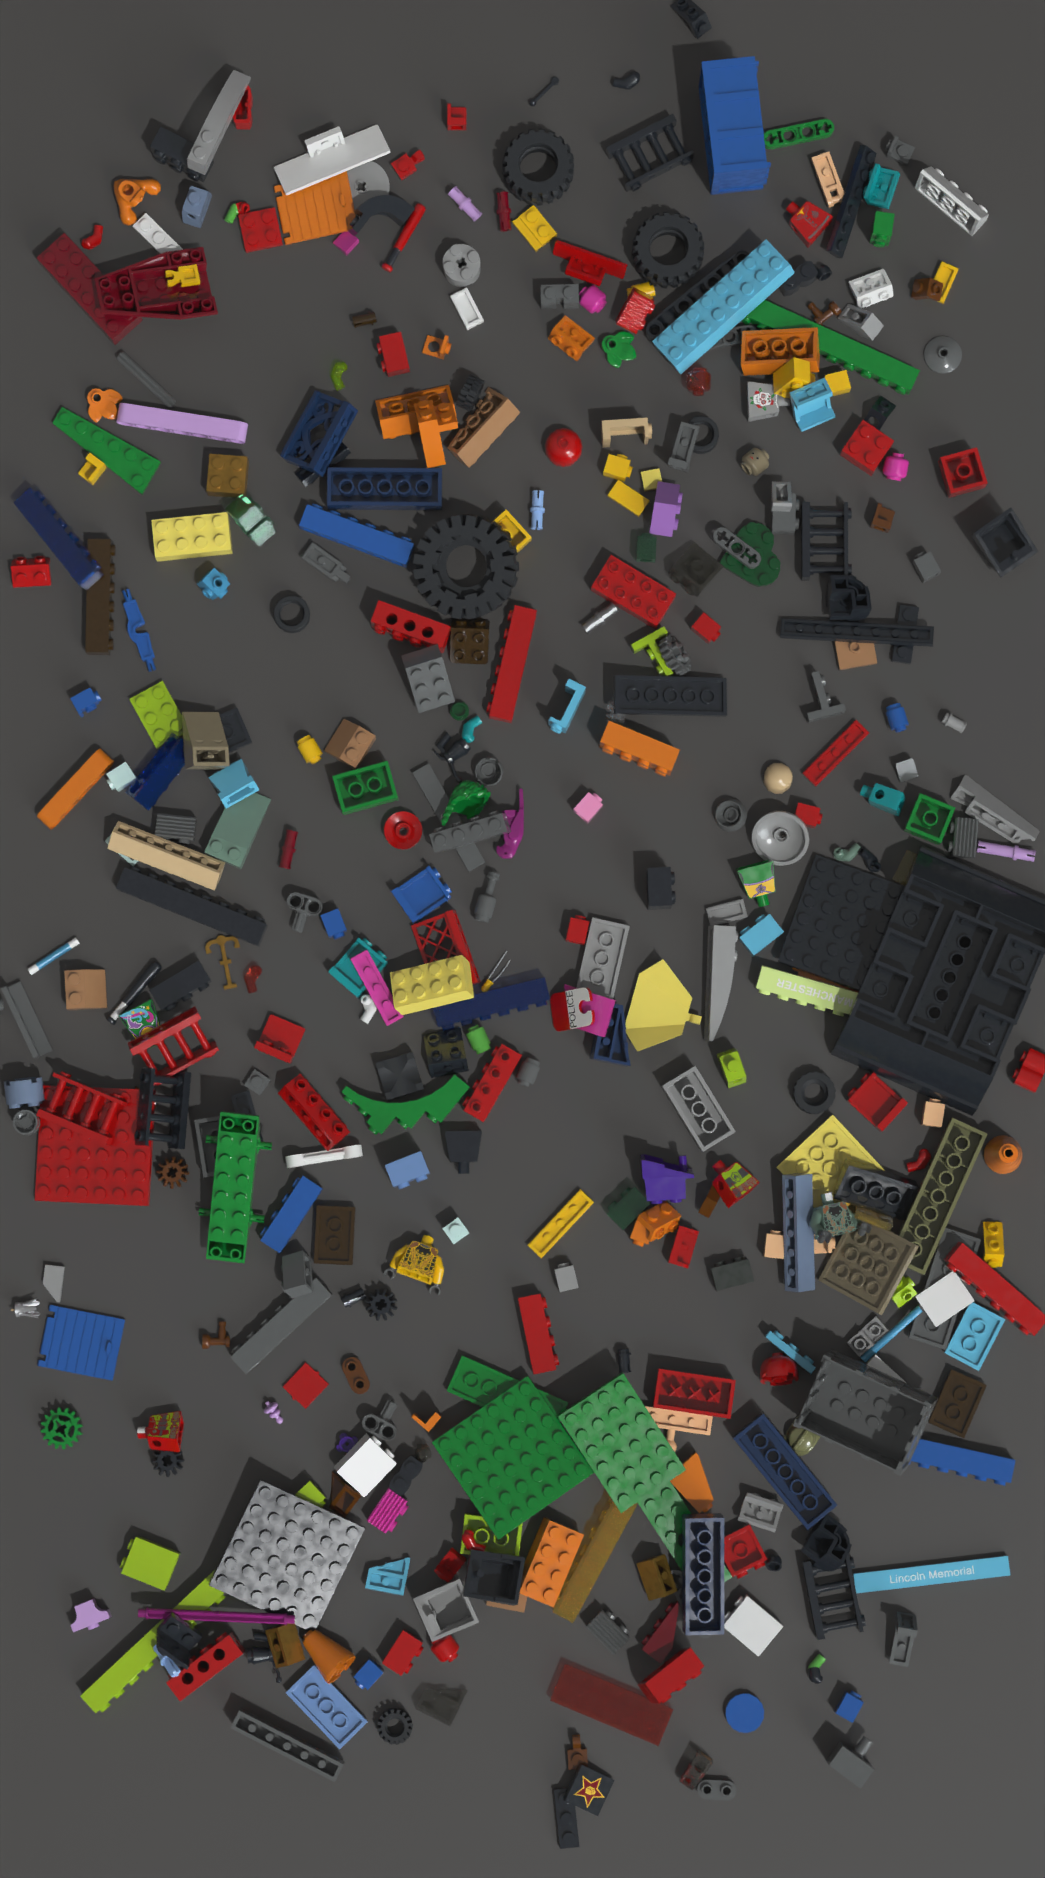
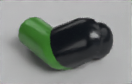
M820 1654L808 1665L809 1679L815 1684H819L823 1680V1676L820 1674V1666L826 1659Z

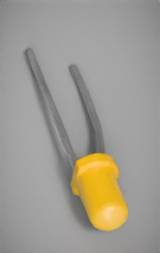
M489 978L486 979L481 987V991L486 993L491 985L493 986V982L496 979L490 981Z

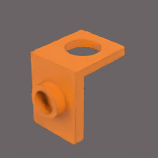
M427 335L422 353L444 360L445 354H449L451 349L449 336L445 335L443 340ZM431 342H437L439 350L431 352L428 345Z

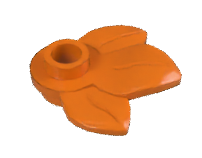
M95 388L90 390L87 395V401L90 404L88 409L89 417L96 423L102 416L111 420L117 419L118 410L115 404L123 399L122 396L112 389L102 391ZM95 394L100 396L98 402L93 399Z

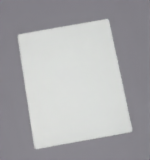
M953 1272L916 1296V1299L935 1327L974 1302V1299L960 1278Z

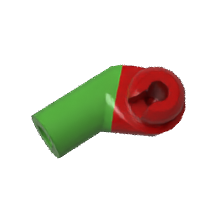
M244 201L232 204L224 220L233 224L236 216L247 213L250 210L249 204Z

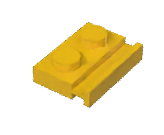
M534 205L522 213L516 220L512 221V224L535 252L557 236L555 230Z

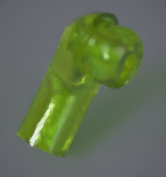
M345 362L334 364L330 374L336 391L345 388L341 379L343 372L348 368Z

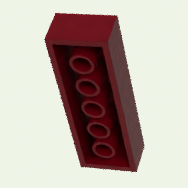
M65 233L37 257L39 264L114 345L143 321L142 317L101 314L94 279L103 276V274Z

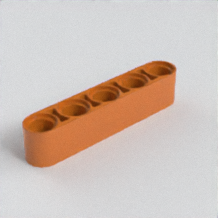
M101 748L98 749L38 813L37 818L50 830L56 827L111 768L114 760Z

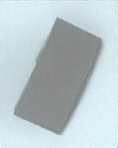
M875 1316L848 1340L847 1344L860 1357L889 1332L890 1329L878 1316Z

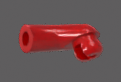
M94 225L93 235L83 239L81 242L84 249L90 250L101 244L103 226Z
M470 1529L465 1530L462 1535V1541L466 1549L469 1551L471 1549L485 1551L486 1545L476 1543L473 1537L474 1532Z

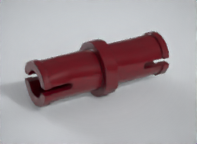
M497 192L498 210H496V213L499 215L500 231H511L510 214L512 212L511 208H509L508 192Z
M286 830L284 846H281L282 855L279 867L291 869L293 853H296L294 848L298 832Z

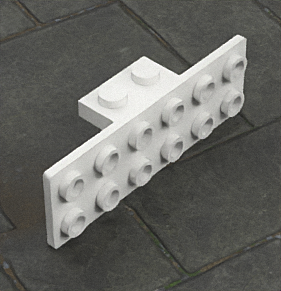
M378 125L343 138L342 131L338 126L304 140L308 153L274 167V170L285 194L290 195L390 153V149Z

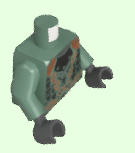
M832 1192L821 1194L823 1206L813 1208L809 1224L818 1243H823L824 1240L826 1243H829L832 1236L853 1232L856 1229H859L858 1234L860 1236H864L866 1232L870 1233L872 1229L871 1224L862 1222L848 1208L845 1202L834 1203Z

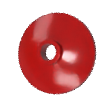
M406 811L396 812L387 819L384 826V835L391 846L402 850L414 847L421 839L422 825L414 814ZM406 828L407 833L402 835L400 829Z

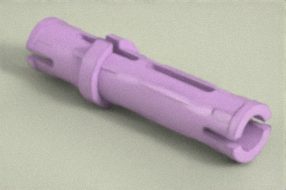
M981 840L978 841V846L985 848L977 847V853L1034 862L1036 850L1019 848L1017 845L1012 847Z

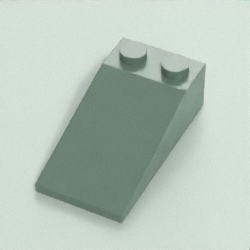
M253 793L229 808H225L204 853L231 866L242 869L271 799L258 793Z

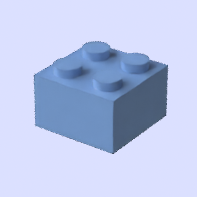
M421 1151L385 1165L393 1187H398L399 1190L410 1186L409 1182L415 1179L417 1183L428 1179L427 1175L430 1174Z

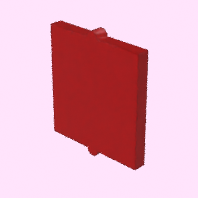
M305 1362L283 1388L292 1396L293 1400L296 1399L306 1409L329 1383L319 1375V1371H315Z

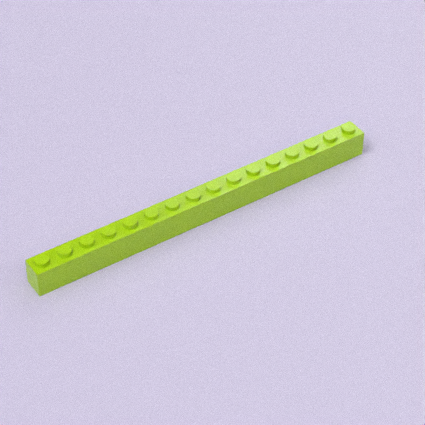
M312 1480L295 1494L321 1507L326 1503L324 1501L326 1498L325 1494ZM214 1571L173 1609L211 1611L209 1607L214 1602L218 1605L226 1596L224 1592L209 1586ZM165 1619L157 1623L80 1696L95 1713L99 1710L103 1713L111 1705L109 1701L113 1697L118 1699L125 1692L123 1688L128 1683L133 1685L140 1678L137 1674L142 1670L146 1672L154 1665L152 1660L157 1657V1654L154 1652L153 1647L157 1644V1627ZM184 1620L193 1627L197 1624L195 1620Z

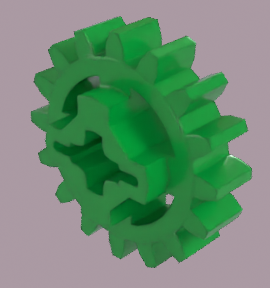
M58 1407L57 1413L51 1410V1416H44L47 1421L41 1422L45 1429L40 1431L46 1433L43 1440L49 1439L48 1445L50 1446L54 1443L55 1449H58L61 1445L64 1450L66 1449V1444L73 1447L72 1441L79 1442L77 1435L83 1434V1432L79 1431L83 1424H78L81 1417L75 1418L76 1411L70 1414L69 1408L62 1412V1408ZM59 1415L67 1416L70 1420H62ZM53 1420V1429L49 1431L50 1423ZM59 1423L61 1425H66V1428L64 1429L65 1434L62 1431H58V1428L60 1427ZM74 1426V1434L71 1437L70 1430L71 1427ZM53 1437H62L64 1441H57Z

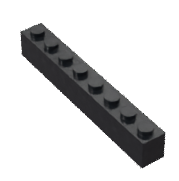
M130 866L128 869L124 867L116 886L118 891L260 947L268 927L264 923L265 919L258 916L250 918L246 916L247 912L236 909L235 912L230 910V906L219 901L218 904L211 902L212 898L201 894L198 897L193 895L194 891L184 887L181 890L176 888L177 884L166 880L163 883L158 881L159 877L148 873L146 876L141 874V870Z

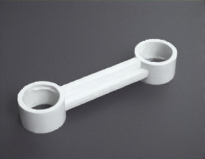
M361 1145L330 1149L329 1151L324 1150L285 1156L287 1168L361 1157L363 1153Z

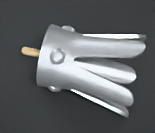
M37 1298L26 1302H15V1309H10V1311H15L16 1317L28 1316L38 1318L37 1316L40 1315V1312L35 1311V1306L40 1301H36Z

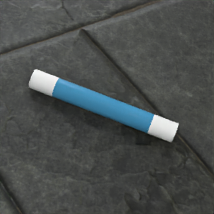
M75 937L29 967L28 971L30 974L33 975L80 944L78 939Z

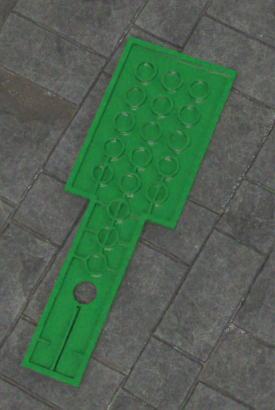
M622 1372L557 1416L619 1511L622 1513L638 1503L682 1570V1546L678 1544L677 1540L678 1536L682 1533V1514H691V1512L670 1481L686 1471V1469ZM724 1565V1582H726L732 1576Z

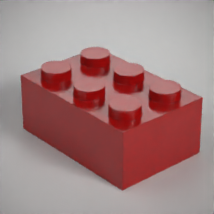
M691 1647L683 1648L637 1685L651 1704H660L661 1702L663 1704L672 1697L670 1695L672 1692L683 1689L687 1685V1680L698 1677L702 1673L701 1669L705 1666Z

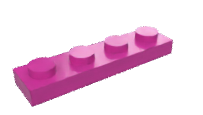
M366 949L350 958L386 1026L403 1018L404 1016L394 1008L393 996L368 950Z

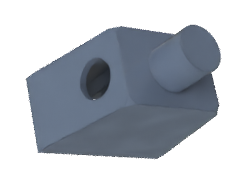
M190 186L182 208L183 223L201 229L212 198V194L209 191Z

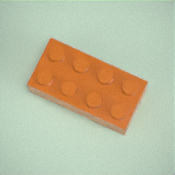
M608 721L599 746L607 754L620 755L619 758L626 762L633 760L638 763L637 766L643 769L650 767L655 770L656 774L664 777L666 774L670 776L680 749L611 721Z
M544 1517L524 1563L520 1594L554 1607L584 1534Z

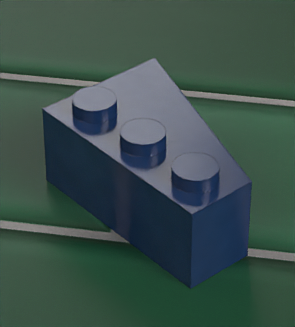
M614 1005L606 1036L601 1037L594 1034L589 1059L626 1067L631 1066L623 1005Z

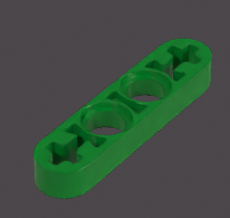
M822 119L769 130L764 133L765 148L777 149L828 138L834 132V124L829 119ZM823 125L830 127L827 133H825V130L819 129H822ZM815 126H817V130H819L818 135H816ZM810 128L813 134L810 137H805L802 134V130ZM792 132L794 139L791 141L785 140L784 133ZM779 133L781 134V135H780L781 143H779V139H775V138H778V134H779ZM768 136H771L772 139H775L773 141V144H770L769 141H766L768 139Z

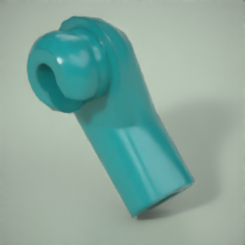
M478 715L463 725L461 735L467 743L474 741V728L482 723Z

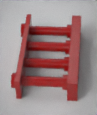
M196 1006L127 1043L133 1056L140 1054L147 1068H155V1075L173 1076L204 1058L214 1056L219 1050L215 1040L209 1043L198 1024L201 1016ZM187 1026L193 1029L202 1045V1048L194 1052L191 1051L181 1034L182 1029ZM169 1036L175 1037L185 1054V1057L176 1062L164 1043L165 1038ZM153 1045L158 1046L168 1064L167 1067L159 1071L147 1052V1049Z
M63 1071L60 1074L53 1073L52 1076L58 1078L59 1082L49 1106L45 1110L39 1109L36 1116L105 1145H111L113 1138L108 1136V1129L118 1105L127 1106L128 1102L123 1100L124 1097L113 1093L111 1096L70 1079L72 1075ZM68 1082L77 1087L66 1114H63L61 1117L56 1115V1107ZM85 1089L94 1093V1096L83 1122L81 1121L78 1124L73 1122V1115ZM101 1097L111 1100V1104L101 1128L95 1131L91 1129L92 1125L90 1123Z

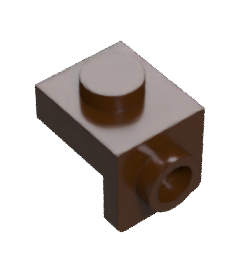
M932 278L915 279L911 298L915 300L932 299L940 301L943 283Z

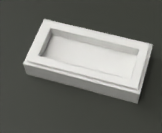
M467 287L450 295L467 330L484 322Z

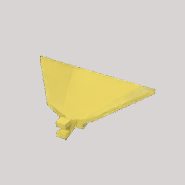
M664 959L639 973L625 1022L626 1034L637 1052L681 1036L686 1021L700 1025L702 1016L688 1013L692 997Z

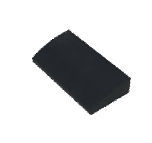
M846 1159L841 1169L833 1198L904 1220L919 1186L915 1180Z

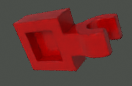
M421 150L415 152L410 158L406 153L392 162L391 166L402 181L417 171L415 165L425 160V157Z

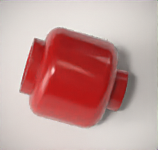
M451 1635L434 1642L431 1641L430 1649L440 1662L447 1660L452 1662L457 1658L459 1644Z

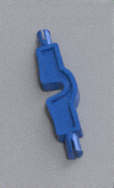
M126 589L128 597L125 590H123L122 593L125 599L123 605L129 620L127 625L128 634L131 640L137 644L143 662H146L149 672H152V669L155 671L156 667L153 661L155 655L149 633H136V629L145 625V621L137 601L132 599L130 589Z

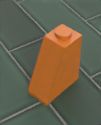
M694 1452L682 1463L686 1471L670 1482L700 1514L702 1511L706 1513L713 1506L711 1502L714 1499L699 1455Z

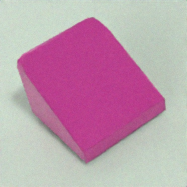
M347 231L341 233L333 244L347 256L359 243V239Z

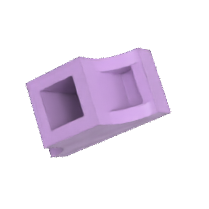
M95 1598L74 1606L77 1618L71 1624L73 1632L86 1627L88 1630L99 1626L98 1622L109 1619L112 1615L109 1609L99 1608Z

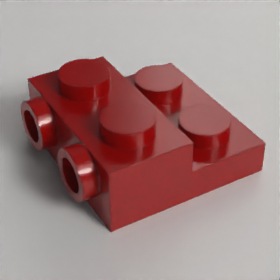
M750 1524L724 1537V1561L732 1577L737 1576L739 1579L748 1574V1569L754 1567L757 1570L765 1566L764 1561L768 1559Z

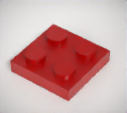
M275 207L238 215L246 253L283 245Z

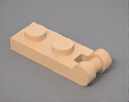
M830 152L812 157L811 161L827 207L830 208L836 203H841L844 191ZM836 190L837 195L832 197L830 192Z

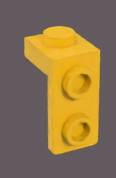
M983 1222L984 1253L982 1260L991 1268L1002 1267L1004 1259L1002 1222Z

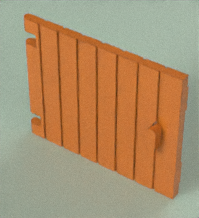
M347 171L290 195L285 194L282 185L274 186L275 193L282 192V196L276 198L283 234L290 233V237L284 238L285 245L347 232L352 227L349 224L356 214L354 213L355 208Z

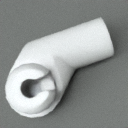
M365 994L361 997V1003L365 1012L360 1020L368 1024L377 1008L370 995Z

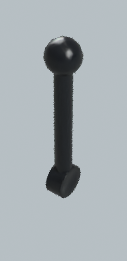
M553 77L551 83L535 99L529 101L530 106H535L536 102L553 85H558L559 79Z

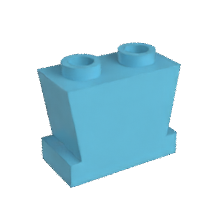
M242 759L231 763L230 766L208 777L214 788L219 792L218 796L226 809L259 791L251 775L249 776L247 767Z

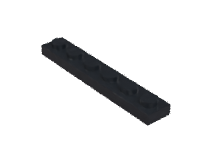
M860 145L826 248V251L836 258H843L863 197V191L867 185L869 173L877 154L866 145Z

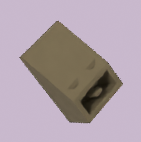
M182 712L185 769H223L230 766L228 744L219 712Z

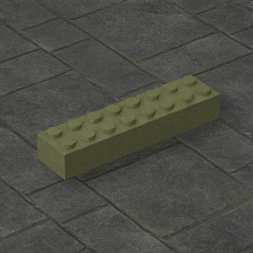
M954 1118L949 1119L898 1233V1236L919 1246L908 1269L921 1275L926 1273L987 1137V1133Z

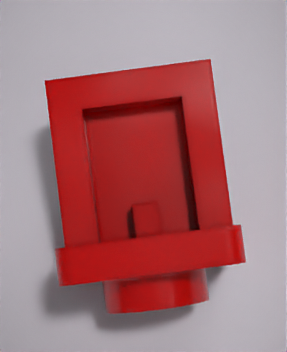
M451 1548L434 1569V1572L440 1579L449 1583L467 1559L454 1548Z

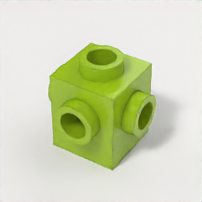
M909 1276L906 1278L902 1277L891 1298L898 1308L917 1294L913 1288L915 1284Z

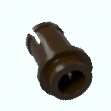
M368 311L366 314L352 316L355 328L369 324L373 326V323H377L375 312Z

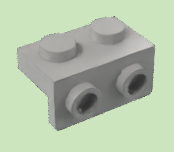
M746 1493L738 1521L775 1533L784 1505L775 1499L762 1498L757 1493Z

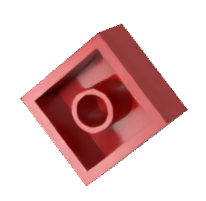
M862 420L842 449L840 456L872 476L892 447L894 440Z
M977 447L940 457L938 464L948 498L983 489L988 484Z

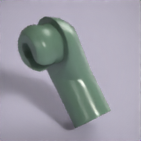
M857 843L849 850L838 847L833 851L834 858L838 861L849 862L858 854V850L861 847Z

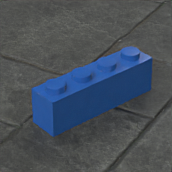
M302 1176L301 1179L297 1177L292 1185L294 1190L291 1194L287 1193L281 1202L284 1204L280 1211L276 1210L271 1217L273 1222L269 1227L265 1226L260 1234L262 1236L260 1241L278 1253L283 1251L323 1190V1188L305 1176Z

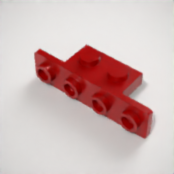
M559 240L555 242L553 255L569 260L565 270L566 275L597 286H601L605 273L624 279L627 264Z

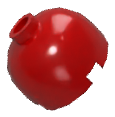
M556 429L546 439V456L556 466H571L580 458L582 453L581 439L571 429Z
M773 1353L772 1357H768L761 1365L760 1382L762 1384H765V1381L770 1382V1386H783L792 1384L794 1379L796 1382L799 1380L796 1363L790 1357L784 1356L783 1353Z

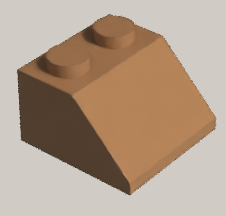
M343 719L324 752L356 770L375 742L376 736L361 726Z
M82 969L64 971L67 1010L107 1008L105 970Z

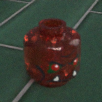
M692 368V371L687 373L686 389L693 392V396H704V392H708L711 389V374L707 372L706 368Z

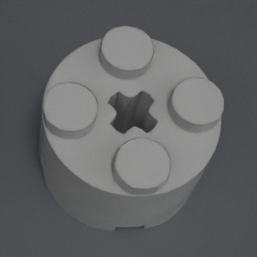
M455 244L446 251L443 257V272L450 284L457 287H466L478 279L481 264L479 254L474 248L465 244ZM461 263L465 264V266H462V268H459L458 266L461 265Z

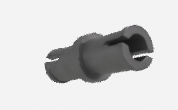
M611 602L601 611H596L595 615L582 623L581 626L587 634H590L591 631L601 624L604 625L606 620L619 611Z

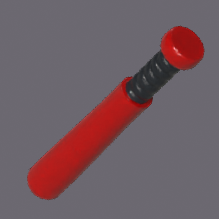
M420 203L415 205V210L409 216L387 262L381 266L385 271L392 272L394 261L404 249L426 211L424 205Z

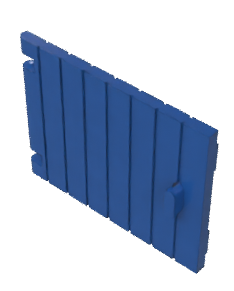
M49 1305L48 1311L55 1312L54 1318L47 1317L40 1354L46 1355L45 1361L38 1360L37 1366L113 1381L125 1319Z

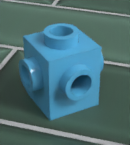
M213 568L205 574L197 585L202 589L204 596L214 600L217 597L221 599L228 592L226 588L230 583L222 572H218Z

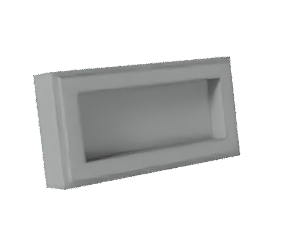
M743 899L706 908L710 926L748 918Z

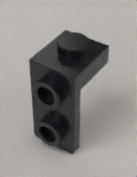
M677 0L671 5L672 9L688 22L693 36L697 39L712 28L706 12L692 0Z

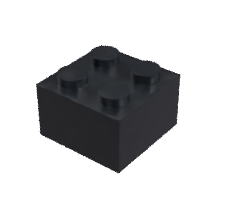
M671 867L647 868L648 910L671 909L672 904L676 902L675 891H672L671 885L675 883V872H671Z

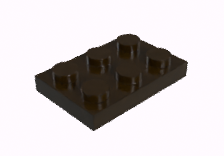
M317 1205L315 1264L353 1265L356 1207Z
M950 1369L928 1423L961 1438H965L987 1385Z

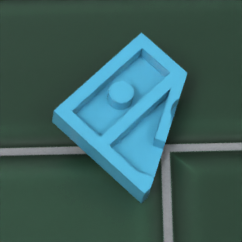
M404 1558L399 1561L369 1568L365 1589L403 1596L411 1558Z

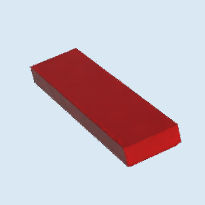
M855 720L802 774L816 787L869 732Z

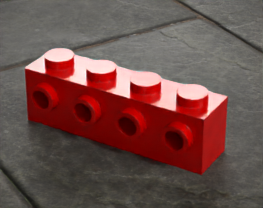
M503 1044L500 1047H495L491 1054L494 1057L490 1064L486 1063L482 1070L484 1076L481 1081L476 1080L472 1087L474 1090L471 1097L467 1096L462 1105L465 1107L464 1112L483 1123L522 1057L521 1054Z
M301 1074L288 1082L278 1092L281 1098L327 1151L332 1149L350 1133L347 1126L335 1115L333 1109L323 1101L321 1095L311 1087L308 1080Z

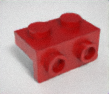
M36 556L30 559L17 557L12 560L13 588L50 586L52 584L50 558Z

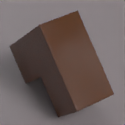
M713 1185L698 1212L707 1218L710 1217L720 1198Z

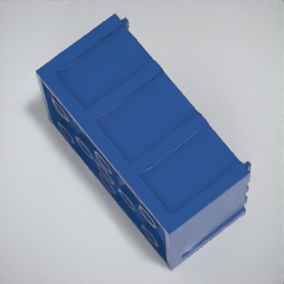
M755 56L701 62L698 88L711 195L762 190L763 185L767 184L771 162H767L757 81L759 61H755Z

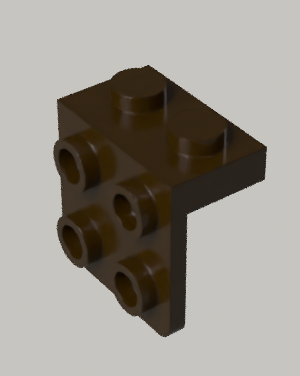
M466 618L452 619L450 661L452 663H488L490 621H486L483 618L467 620Z

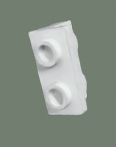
M884 269L849 281V287L859 308L868 307L893 297L892 283Z

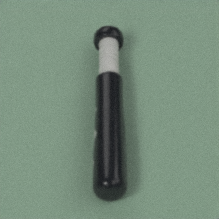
M153 961L121 1000L122 1002L111 1015H107L106 1019L111 1024L115 1025L117 1023L116 1020L119 1015L133 1003L161 971L162 966L157 961Z

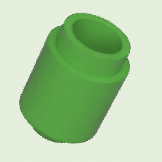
M479 1025L468 1029L469 1033L466 1036L477 1055L491 1049L489 1045L491 1042L484 1027L479 1028Z

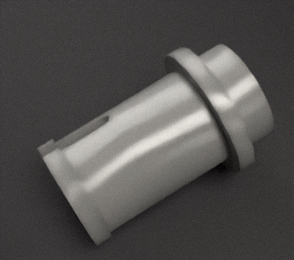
M947 712L941 721L945 727L949 726L960 733L964 731L967 722L953 716V713L949 714Z

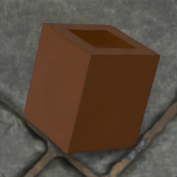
M878 503L870 528L888 533L895 511L881 507L882 504Z

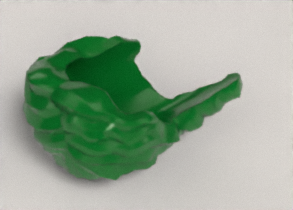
M470 780L461 782L453 789L450 795L449 802L442 815V825H446L452 812L464 814L468 820L474 818L486 805L491 792L483 784L480 785L479 782Z

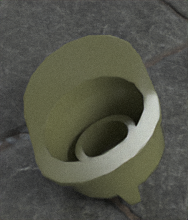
M794 1420L786 1431L784 1440L797 1456H803L813 1449L821 1436L806 1429H799L793 1426Z

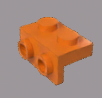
M664 1201L639 1214L637 1220L650 1231L648 1240L652 1242L655 1239H661L669 1232H674L679 1226L681 1214L667 1201Z

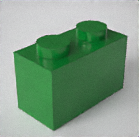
M875 212L870 236V243L874 244L875 247L889 245L893 230L894 213Z

